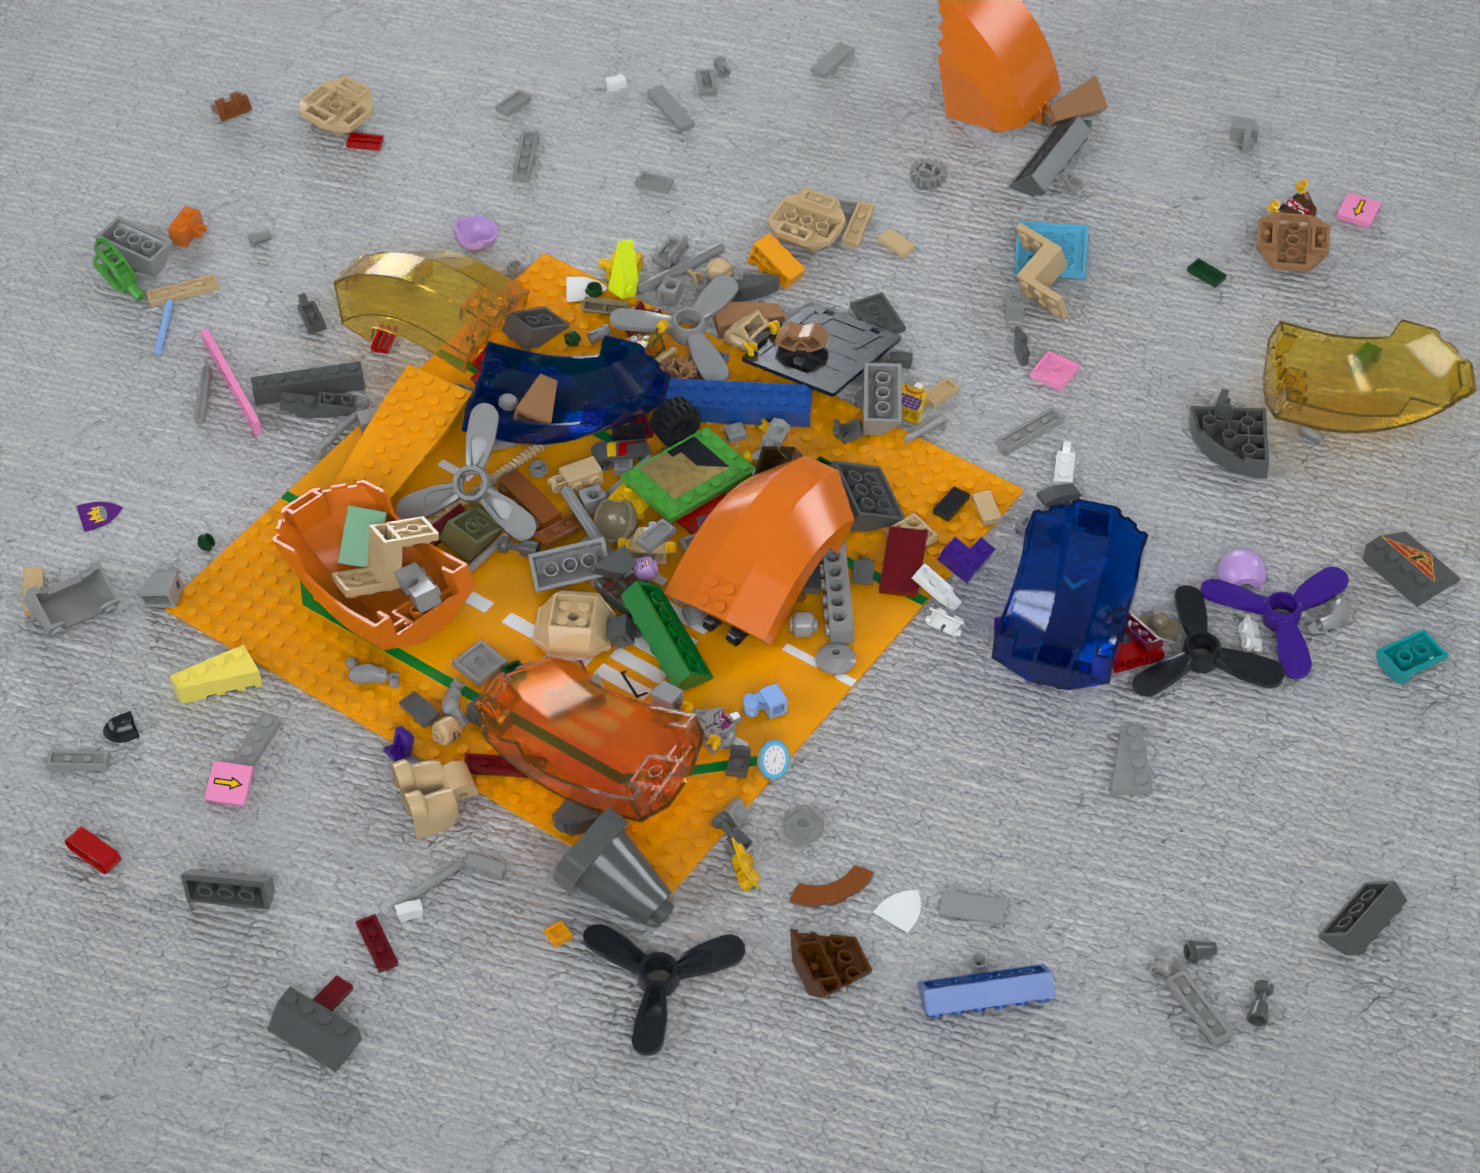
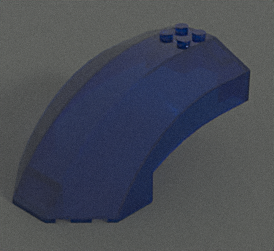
M604 335L600 354L588 356L546 355L488 341L472 399L469 398L461 431L467 432L473 408L478 404L488 403L495 407L499 415L496 440L517 444L548 445L580 439L632 422L658 407L665 401L671 375L659 367L660 363L652 355L648 356L644 351L645 348L640 343L609 335ZM540 374L557 380L551 423L513 419L515 409L507 411L499 406V398L505 393L516 396L518 406Z
M1076 499L1072 500V504L1064 505L1060 503L1049 506V510L1046 511L1034 510L1025 530L1022 555L1013 586L994 634L991 658L1028 682L1037 685L1073 690L1110 684L1129 623L1149 534L1145 531H1140L1137 528V524L1130 517H1124L1121 514L1122 510L1113 505Z

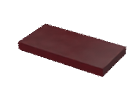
M889 527L879 593L918 598L920 585L912 577L924 562L928 537L927 530Z

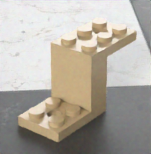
M1020 222L1016 229L1022 243L1021 246L1028 252L1032 251L1035 255L1017 274L1018 285L1026 299H1032L1042 309L1045 307L1053 316L1065 319L1068 316V311L1063 296L1049 288L1068 266L1062 247Z
M424 516L369 525L368 567L334 572L331 574V580L346 598H355L359 595H372L376 592L398 589L400 586L394 572L402 568V546L410 547L414 544H428L432 541L439 540V533Z

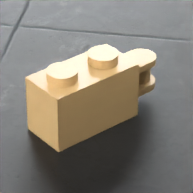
M591 456L560 467L559 474L550 477L547 483L552 487L551 490L555 494L560 493L564 486H570L574 493H578L577 491L603 484V471L595 457Z

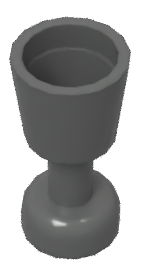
M502 536L499 542V553H507L509 550L519 551L521 556L529 558L528 554L541 552V542L522 541L519 544L511 542L507 536Z
M724 811L717 814L712 819L711 825L715 829H723L728 835L726 840L734 851L732 837L738 844L742 843L745 850H747L752 844V840L741 830H734L727 823L729 817Z
M1257 980L1255 982L1254 991L1258 994V998L1252 1002L1246 1020L1249 1024L1256 1027H1263L1268 1024L1269 1005L1266 1003V997L1270 996L1274 990V985L1268 980Z

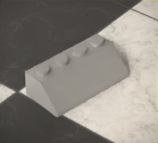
M119 216L95 236L96 240L99 238L107 239L126 259L130 267L152 277H155L166 266L173 246L172 240ZM104 244L98 245V249L105 250L107 249V246ZM114 256L110 257L118 261V258Z
M864 363L863 434L883 435L902 424V364Z
M601 537L528 554L536 593L605 577L590 573L589 569L609 555L607 540Z

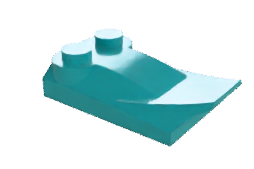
M1424 629L1384 646L1376 652L1379 666L1398 684L1408 683L1412 676L1444 661L1449 656Z

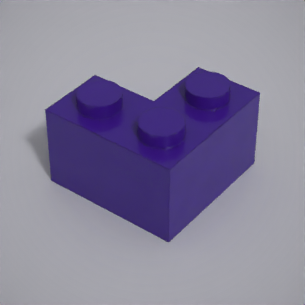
M954 537L943 549L937 560L968 584L989 561L996 549L982 537L971 548Z

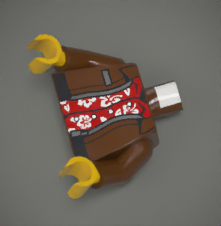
M1302 179L1295 184V189L1299 192L1301 191V194L1297 193L1281 206L1280 202L1276 199L1267 206V210L1270 213H1294L1316 217L1317 212L1309 192L1305 190L1308 186L1306 179Z

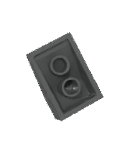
M547 307L508 312L502 332L509 339L517 342L521 348L529 350L530 348L540 347L569 328L570 324Z

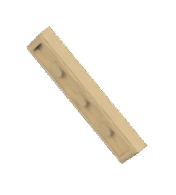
M214 273L146 291V297L152 308L166 304L167 299L178 301L216 291L220 287Z

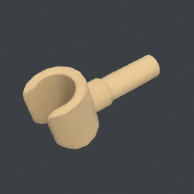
M691 269L686 270L693 278L694 285L698 284V279L703 282L704 274L702 272L694 273Z

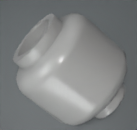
M795 612L793 616H790V632H793L795 637L810 638L813 636L814 631H818V619H814L812 612Z

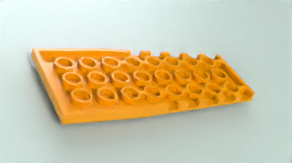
M408 364L379 405L333 485L346 483L347 486L357 485V481L366 480L385 490L391 502L392 497L396 493L399 494L402 490V485L406 480H410L413 477L415 469L418 466H422L425 462V457L429 453L431 454L445 438L472 399L473 392Z

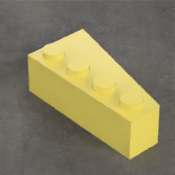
M244 645L170 675L173 690L181 704L206 699L208 695L216 694L220 696L225 695L226 691L235 689L243 691L246 690L245 687L255 685L256 688L262 686L260 671Z

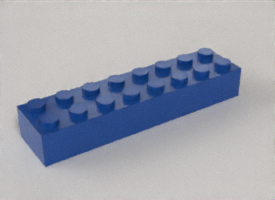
M664 378L661 404L672 397L673 399L677 396L680 398L684 397L700 414L701 422L736 423L741 421L742 424L761 425V419L763 418L769 423L773 418L785 420L790 426L810 427L812 389L806 385Z

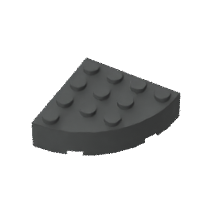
M1190 406V432L1197 446L1207 457L1223 468L1237 474L1267 479L1269 451L1266 408L1235 407L1233 419L1229 421L1214 417L1215 407Z

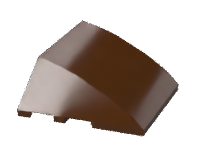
M797 929L790 930L792 962L808 995L825 998L872 973L873 970L856 937L836 934L821 936L813 931L810 934L798 933Z

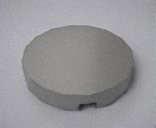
M796 807L785 815L783 830L791 841L799 844H808L822 836L824 820L822 815L813 808L802 809V807Z

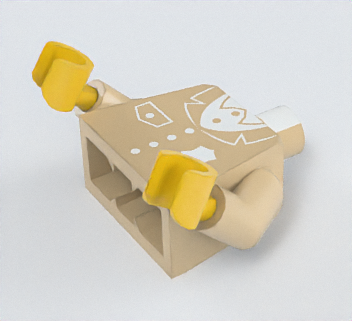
M757 310L735 322L724 332V339L732 347L746 348L747 354L754 356L753 351L758 352L757 344L750 341L764 328L770 327V333L777 334L781 326L779 321L769 322V320L764 319L760 311Z
M648 522L647 527H638L636 532L628 539L619 538L617 549L625 545L634 559L651 556L653 560H657V564L666 565V554L677 553V543L669 538L651 554L637 546L636 539L656 524V522Z

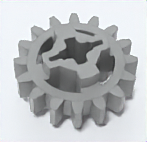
M929 157L927 160L921 158V162L916 160L910 169L911 181H914V185L920 184V188L926 186L929 189L930 186L936 188V185L942 186V182H946L947 178L946 165H943L942 161L937 162L936 158L933 161Z

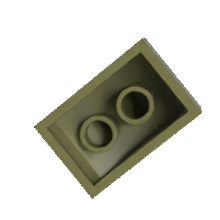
M475 504L447 521L439 540L457 552L460 557L470 561L478 556L504 529L486 510Z

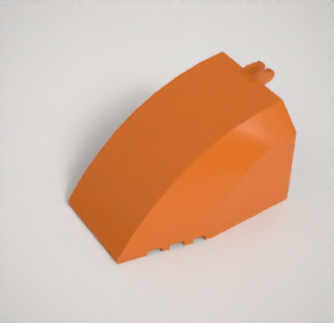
M939 0V14L943 15L942 23H939V30H942V39L938 40V46L942 47V54H938L946 116L998 132L1024 127L1033 117L1035 122L1041 125L1045 120L1043 111L1049 107L1048 103L1061 91L1058 71L1048 43L1036 20L1022 0Z

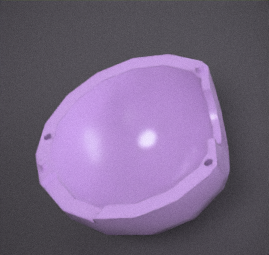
M479 215L458 218L454 221L453 226L454 235L458 243L472 251L486 250L495 242L499 232L497 226L491 220Z
M1244 548L1234 549L1226 553L1219 562L1217 575L1220 580L1237 586L1251 584L1253 588H1262L1266 582V565L1260 555L1254 551Z

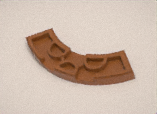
M854 865L844 877L829 884L806 885L798 883L790 898V903L817 907V905L830 904L831 906L844 902L847 898L855 893L858 894L867 886L873 877V871Z

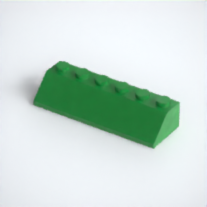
M635 581L620 595L624 601L625 608L630 611L633 622L641 630L643 639L649 644L651 653L657 658L660 663L659 666L667 675L670 684L682 690H688L714 678L660 585Z

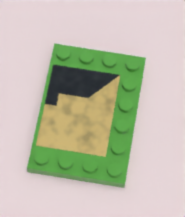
M705 427L623 473L621 480L671 524L739 485L749 477H752L753 474L751 472L756 468L710 428Z

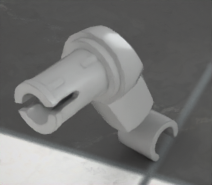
M1339 594L1334 597V603L1329 613L1317 619V624L1315 620L1305 622L1306 630L1315 634L1319 629L1320 631H1326L1338 627L1350 611V604L1347 602L1346 596L1341 594V598H1339Z
M349 657L345 662L350 671L349 679L355 684H383L387 680L391 688L399 687L400 676L396 672L387 675V669L372 664L360 665L356 657L354 659Z
M457 676L451 682L450 688H448L444 695L441 708L445 716L457 718L463 728V726L465 727L470 723V720L460 709L458 701L461 695L460 690L466 685V681L462 684L459 683V676Z

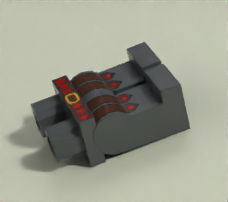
M634 573L627 578L621 576L618 579L610 578L608 581L602 577L596 581V589L601 592L603 599L612 607L631 618L632 615L625 608L624 601L620 595L635 581H644L639 579Z

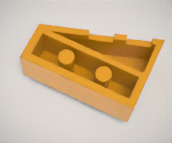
M770 233L753 244L747 263L750 265L754 263L758 266V270L762 273L767 272L770 275H779V285L785 289H788L802 279L805 271L803 265Z

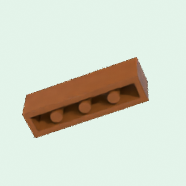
M517 469L498 479V492L514 500L533 515L537 521V531L562 519L561 512Z

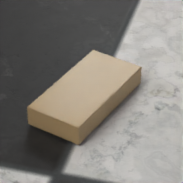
M891 228L878 236V242L902 258L915 250L913 243Z
M946 377L926 391V404L933 409L958 393L960 386Z
M990 490L972 494L973 503L983 526L1002 522L1001 514Z

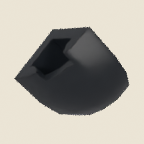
M131 711L112 718L103 728V735L111 742L124 743L140 738Z

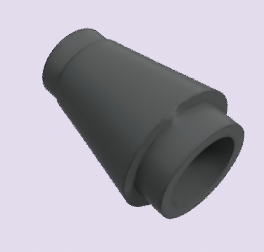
M1190 940L1184 944L1185 958L1192 962L1217 954L1215 942Z

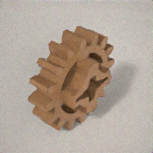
M681 355L678 358L672 356L671 360L665 358V362H660V367H657L658 378H662L663 384L664 378L696 379L697 366L694 365V361L689 362L688 357L682 359Z

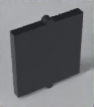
M645 422L613 426L611 440L646 439Z

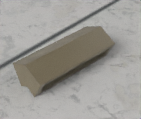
M586 296L582 303L583 312L610 316L614 310L620 309V307L630 309L629 302Z

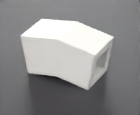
M622 73L612 77H605L607 92L619 91L627 87V79Z
M421 900L407 901L395 905L397 916L401 923L411 919L422 918L423 908Z

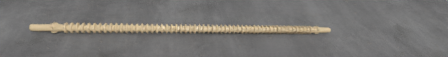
M672 346L662 354H657L653 360H649V363L646 362L637 371L635 370L631 373L634 382L637 383L638 380L645 378L646 375L653 372V369H657L660 362H665V358H669L677 352V348ZM615 385L610 390H607L606 393L600 395L599 399L596 398L595 401H592L583 410H579L571 418H568L567 421H564L563 424H560L559 427L557 426L556 429H553L552 433L549 432L547 437L540 438V441H536V444H532V447H528V450L525 449L524 453L521 452L520 456L517 455L516 458H512V461H508V464H504V467H500V470L492 473V485L495 486L499 478L516 468H520V465H524V462H528V459H532V456L535 457L536 453L539 454L540 450L543 451L544 448H548V445H552V442H556V439H560V436L563 437L564 433L567 434L568 431H571L572 428H575L584 419L586 420L592 414H595V411H599V408H603V405H607V402L610 403L611 400L618 397ZM482 481L476 484L475 487H472L471 490H468L467 493L471 495L478 493L482 488ZM460 499L448 506L447 509L445 508L438 514H435L434 518L428 519V522L433 525L457 505L461 504L463 507L467 506L468 503Z

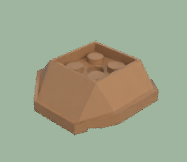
M1275 212L1267 217L1259 218L1256 250L1272 269L1310 272L1329 256L1331 225L1326 222L1324 223L1313 215Z

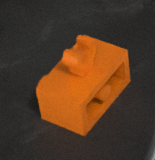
M184 206L168 227L170 240L173 241L174 245L187 248L195 236L203 238L202 231L207 232V227L202 222L200 210Z

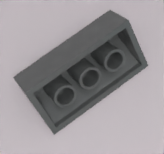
M189 869L181 876L187 902L270 910L275 892L273 878L265 875L255 876L245 873L235 874L225 871L215 872L204 869Z
M1395 881L1365 882L1318 937L1344 955H1362L1366 952L1369 944L1378 938V934L1382 929L1390 924V920L1395 914L1402 910V906L1408 900Z
M291 986L276 1003L268 1027L270 1033L335 1073L362 1040L358 1027Z

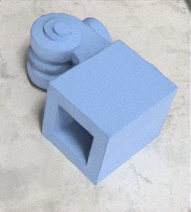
M777 683L759 690V693H748L743 697L744 713L748 717L757 716L759 709H763L769 719L788 713V699Z

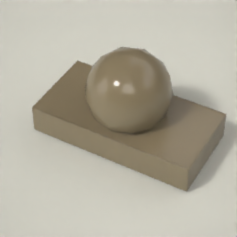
M1161 611L1155 612L1151 616L1141 614L1140 620L1159 637L1172 640L1177 639L1180 621L1169 619Z

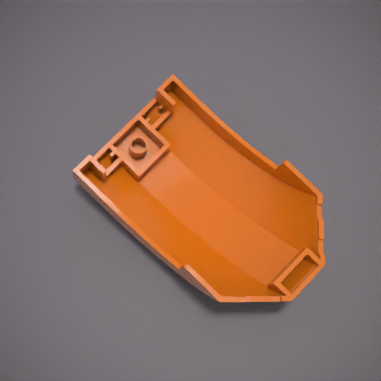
M802 456L741 482L718 503L699 528L664 594L682 606H690L772 647L809 577L829 549L838 554L855 521L839 470L808 456Z
M366 480L357 481V485L347 486L346 483L331 485V489L321 490L320 487L313 488L282 508V518L278 520L277 534L273 536L272 541L284 560L308 591L332 616L349 630L382 650L420 644L428 640L430 636L451 623L476 587L467 563L442 551L431 543H420L410 547L402 546V568L414 562L420 568L423 567L427 576H431L434 585L437 584L442 595L439 596L441 604L420 614L413 605L410 595L406 596L401 588L394 589L393 591L376 592L372 595L364 594L355 598H346L331 580V574L363 568L338 563L348 505L387 512L385 522L401 520L394 513L387 492Z

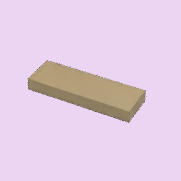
M858 200L841 239V244L854 248L859 247L875 210L874 204Z
M43 566L23 568V595L25 598L28 589L38 586L40 590L44 586ZM24 602L25 616L33 615Z

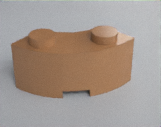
M790 320L778 330L775 343L793 352L796 350L813 352L827 345L829 332L817 322L801 325Z

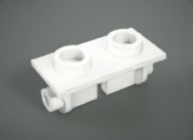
M929 608L931 616L928 615L925 619L928 626L940 631L943 625H946L943 632L954 638L962 636V629L967 631L962 618L955 615L951 617L940 608Z
M1249 614L1238 626L1241 647L1244 652L1260 655L1263 651L1261 639H1259V626L1255 620L1250 619Z

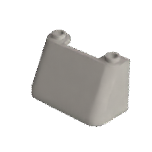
M100 561L91 563V569L81 570L78 575L49 587L44 585L40 590L38 586L28 589L24 602L48 634H53V636L59 635L68 627L105 612L106 614L112 613L117 609L116 606L119 604L120 599Z

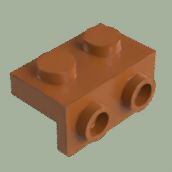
M236 91L229 94L230 97L218 98L214 100L215 103L210 105L211 109L214 112H218L222 122L252 110L247 94Z

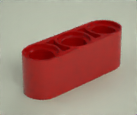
M1134 641L1110 647L1104 652V657L1113 673L1156 663L1165 656L1162 647L1145 652Z
M82 826L64 840L70 851L102 874L106 875L122 861L121 856L115 849Z

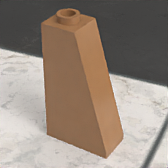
M1097 76L1074 89L1043 111L1044 119L1049 127L1062 124L1077 116L1086 118L1101 114L1108 108Z
M730 302L712 318L718 338L724 339V332L735 322L757 310L769 322L779 321L780 326L782 321H785L784 311L780 310L778 303ZM770 327L764 328L761 332L770 331Z
M540 374L516 407L512 423L547 437L552 422L557 380Z

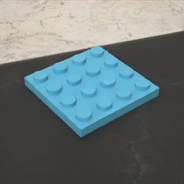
M1018 221V224L1021 222L1062 247L1068 266L1058 278L1085 279L1089 225ZM1018 232L1014 275H1017L1035 255L1032 251L1028 252L1022 248Z

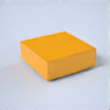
M562 920L543 930L544 935L554 948L573 939V934Z

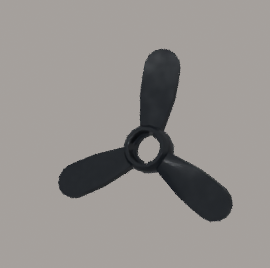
M1183 585L1179 586L1174 594L1178 617L1187 635L1182 645V651L1137 674L1133 678L1132 688L1138 695L1153 696L1177 682L1190 670L1196 673H1208L1216 667L1251 684L1264 688H1275L1284 680V668L1277 661L1260 655L1221 648V643L1217 637L1208 632L1207 611L1202 593L1193 586ZM1194 649H1205V650H1208V651L1211 652V653H1210V654H1206V655H1201V654L1195 653V652L1192 651V650H1194Z
M593 924L587 927L583 933V941L588 949L609 962L637 974L638 983L644 992V996L635 1019L632 1045L634 1050L642 1056L654 1055L662 1049L665 1042L668 1020L666 996L676 991L680 980L724 970L737 965L745 956L743 940L733 934L722 935L705 941L673 958L665 952H654L646 955L630 940L602 924ZM658 970L668 972L670 977L662 981H653L647 975Z

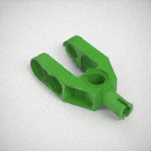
M97 239L94 243V251L96 252L93 258L94 268L113 288L122 294L128 291L137 302L141 301L145 297V293L136 285V275L126 259L107 239ZM104 244L107 246V249L99 250L97 246ZM114 256L118 258V261L114 263L110 257ZM101 259L105 264L100 265L96 260ZM109 271H112L113 277L109 276L107 273Z

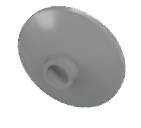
M843 643L826 644L816 654L818 667L828 674H844L850 671L856 662V655L853 649Z

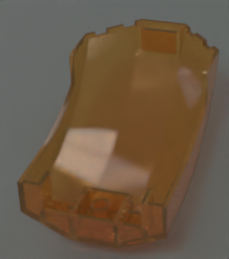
M555 654L542 656L543 660L533 664L530 661L515 667L516 671L506 675L504 672L497 674L474 702L485 741L527 777L574 804L603 813L611 806L623 818L638 822H644L670 807L690 779L705 737L696 714L654 706L623 696L592 681L581 659Z

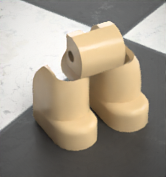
M404 759L391 763L394 786L396 788L400 787L402 803L405 805L407 815H412L417 839L449 829L459 817L457 806L459 800L478 794V789L469 768L463 761H452L443 766L438 760H426L410 764Z

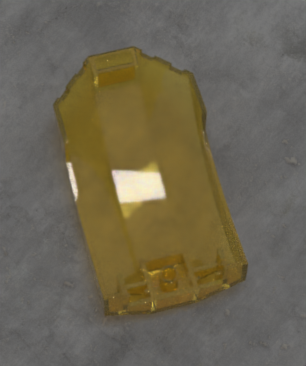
M443 250L378 252L365 255L354 260L333 281L342 325L369 342L373 340L375 328L403 337L435 354L464 374L472 366L478 348L513 311H520L526 308L530 292L487 264L459 253Z
M1404 319L1400 320L1390 336L1382 337L1330 334L1279 321L1268 338L1263 371L1265 404L1275 419L1336 433L1380 432L1415 424L1431 418L1473 395L1476 392L1473 364L1468 359L1464 360L1458 354L1459 350L1449 341L1445 342L1439 336L1441 333L1436 328Z

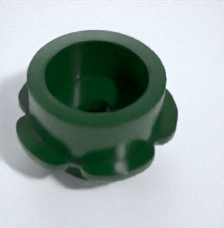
M590 282L585 289V293L589 297L597 298L602 295L603 288L598 282Z
M570 330L564 334V341L568 346L577 347L579 345L581 337L577 332Z
M208 533L201 534L198 537L197 544L201 550L209 552L215 546V540Z

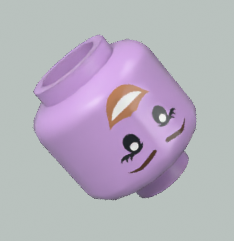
M651 556L635 558L638 565L633 568L634 574L644 582L655 580L656 575L659 574L657 560H653Z

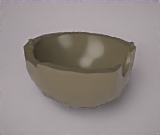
M603 499L596 508L594 515V524L609 544L618 543L619 538L628 539L635 532L638 523L637 512L630 501Z

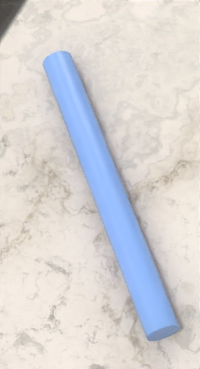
M167 299L154 350V353L157 355L162 352L174 303L172 299Z

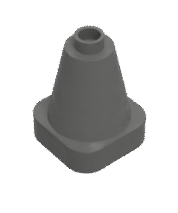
M610 806L561 859L554 870L552 879L571 895L580 890L643 925L651 919L660 926L675 908L667 900L672 892L627 833L630 823Z

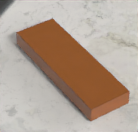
M572 513L538 531L535 538L547 547H551L584 528L575 514Z

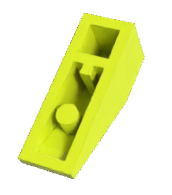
M632 239L618 241L608 286L609 291L621 299L635 296L638 285L636 257Z

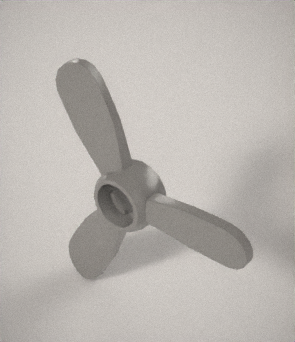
M719 275L701 292L692 308H682L672 316L650 311L620 308L611 313L610 323L613 327L620 330L657 332L659 329L656 324L664 318L670 326L663 333H670L676 343L688 346L692 361L697 366V371L703 380L727 381L729 377L728 366L719 351L705 336L706 321L722 311L737 294L738 283L729 275ZM688 323L696 326V328L685 329L679 325Z
M481 403L473 408L466 436V466L456 472L453 482L428 487L404 496L399 500L396 508L397 515L401 520L421 516L428 518L461 499L473 504L480 502L492 518L515 539L525 541L535 536L538 526L534 516L514 500L492 489L491 476L485 470L495 443L499 423V415L494 406L488 403ZM471 474H480L482 480L481 490L476 494L471 495L467 493L466 495L463 488L465 478Z

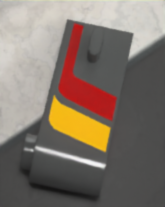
M646 439L597 442L591 447V454L595 457L602 471L611 469L616 459L652 456Z

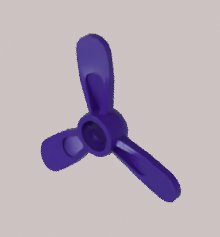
M1331 566L1326 567L1307 579L1291 594L1288 592H1276L1265 597L1218 579L1204 581L1200 592L1203 598L1209 601L1262 615L1264 625L1269 630L1276 632L1277 654L1279 662L1284 668L1285 676L1297 680L1308 676L1312 669V661L1306 641L1297 626L1302 612L1324 604L1333 599L1337 594L1344 592L1348 586L1349 578L1344 570ZM1284 609L1289 611L1290 614H1279L1273 610Z

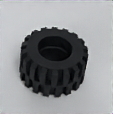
M677 396L674 399L672 397L662 402L656 408V411L653 412L650 418V427L660 441L669 447L695 434L700 428L701 416L684 397L680 398Z

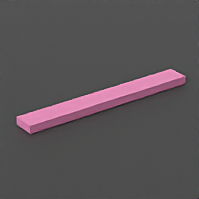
M208 328L201 331L203 343L254 435L262 434L260 421Z

